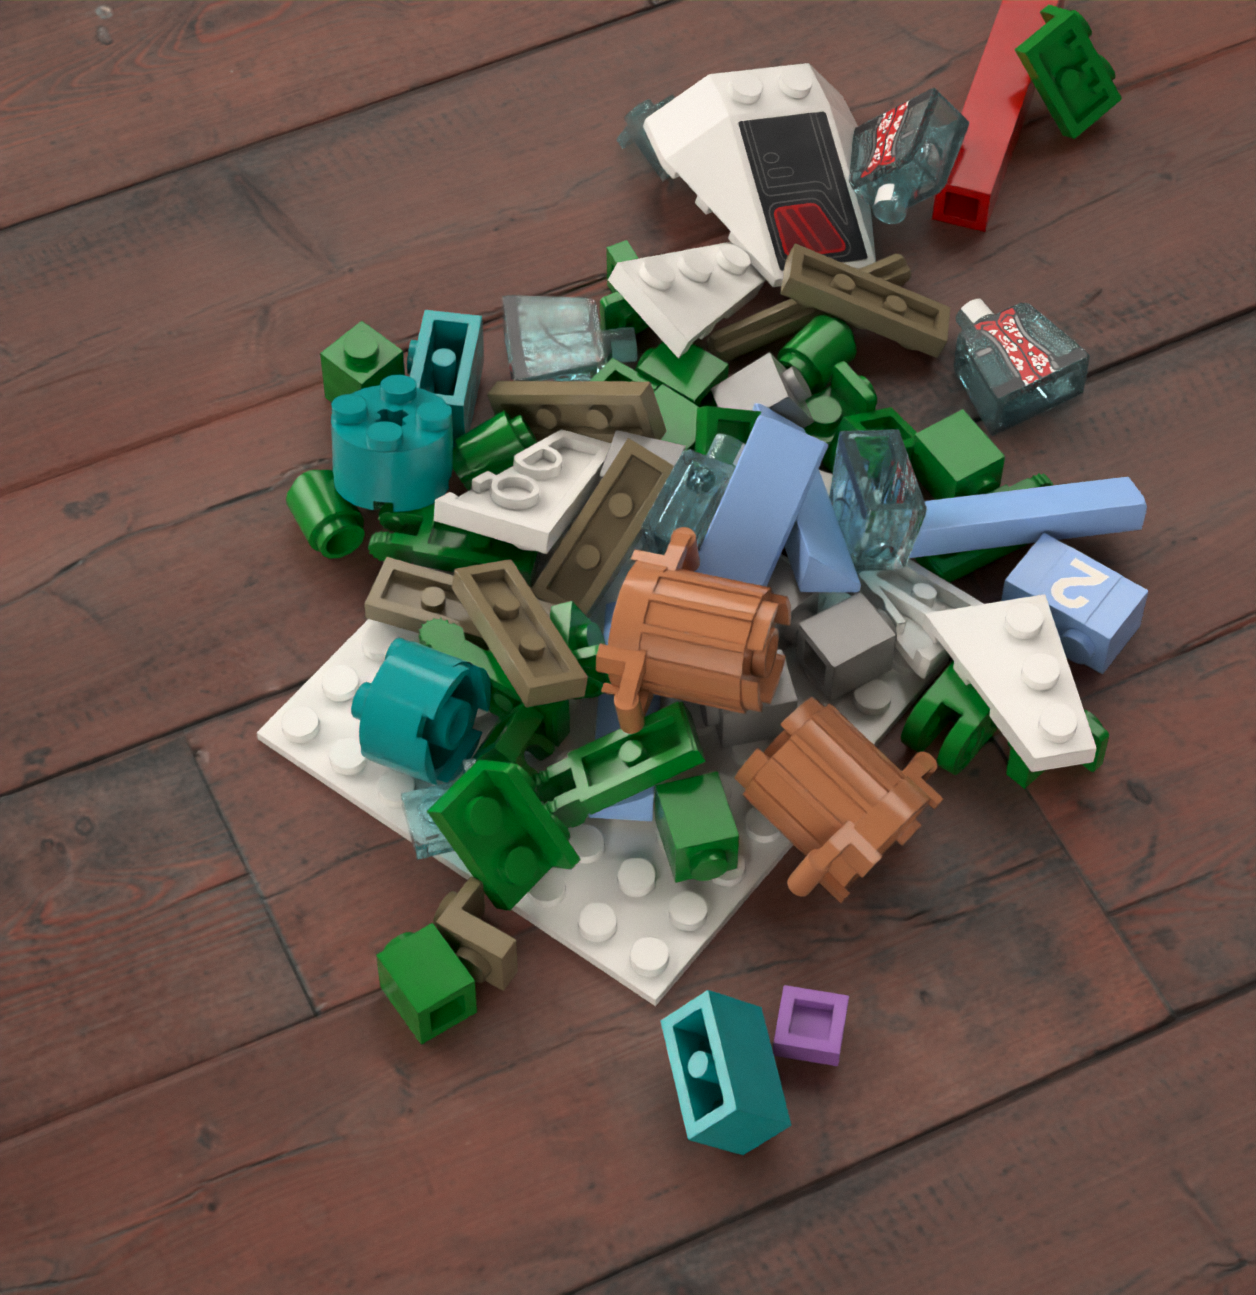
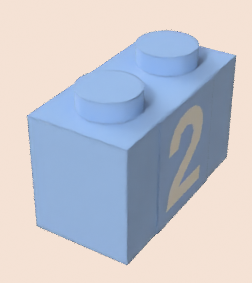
M1043 533L1005 579L1001 601L1045 594L1066 657L1075 663L1085 664L1103 674L1140 627L1148 590L1076 549Z

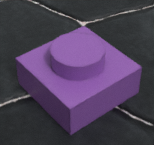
M784 985L773 1042L774 1056L838 1066L849 996Z

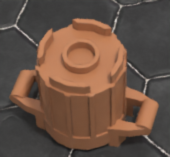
M681 527L673 531L665 555L634 549L631 560L637 562L628 571L620 589L613 612L608 645L600 643L596 655V671L608 674L611 684L604 683L601 692L614 696L615 709L620 728L623 732L634 734L642 730L645 723L644 717L654 694L746 714L748 710L763 712L762 702L771 704L785 663L786 655L777 654L779 632L775 625L791 626V604L788 596L774 594L771 587L694 572L700 566V557L695 532L687 527Z
M812 696L780 724L785 730L774 739L764 752L759 748L753 752L734 779L746 789L742 795L806 856L787 880L788 888L791 892L800 897L807 896L820 883L832 896L842 903L850 894L846 889L859 877L863 878L895 841H898L903 846L922 826L916 818L929 804L935 810L944 799L926 783L937 769L936 760L932 755L926 752L917 753L901 771L833 705L829 703L824 707Z

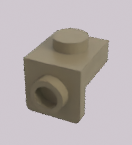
M471 876L458 893L451 891L444 897L435 913L434 925L475 982L482 983L485 980L504 991L518 972L517 942L515 938L481 920L485 912L483 882Z

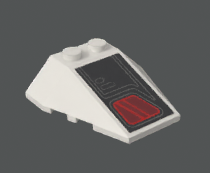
M809 63L709 74L645 119L643 128L662 168L672 179L680 176L697 194L696 205L706 215L713 211L731 231L728 239L733 245L740 247L749 255L751 264L772 287L782 286L785 261L795 243L856 269H861L876 262L867 175L860 178L862 172H854L851 182L852 172L863 168L866 164V161L864 162L863 135L861 133L854 137L855 129L858 125L843 96Z

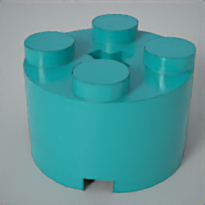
M391 375L385 377L378 386L364 388L351 394L340 395L332 401L331 437L334 487L345 500L358 507L374 510L373 501L393 503V512H405L426 507L445 495L449 489V479L452 477L453 418L452 409L444 400L427 390L417 388L416 381L409 376Z
M396 638L390 644L384 662L377 671L372 683L364 682L356 691L352 701V717L360 720L359 742L362 756L372 762L437 785L436 780L444 783L453 781L472 758L483 732L474 729L473 725L478 709L489 712L491 701L490 678L484 668L473 665L471 662L414 641Z

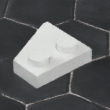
M892 548L887 550L858 575L861 584L860 591L876 610H884L891 618L897 632L896 649L916 675L923 679L950 657L940 642L934 644L922 628L924 614L984 604L909 558L906 560L904 555L901 554L900 557L899 552Z

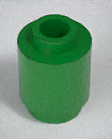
M825 315L815 316L779 351L777 360L786 369L792 366L796 367L808 384L811 394H816L831 382L832 367L841 361L849 364L856 357L857 349L853 332L840 319Z
M503 410L456 438L457 445L453 447V469L469 491L472 488L473 478L486 471L495 475L500 474L513 466L514 455L536 444L538 441L521 414L512 419Z
M310 470L296 478L287 493L286 504L311 548L321 552L324 557L330 559L344 557L356 550L365 536L363 530L364 518L356 505L345 500L336 491L333 471Z

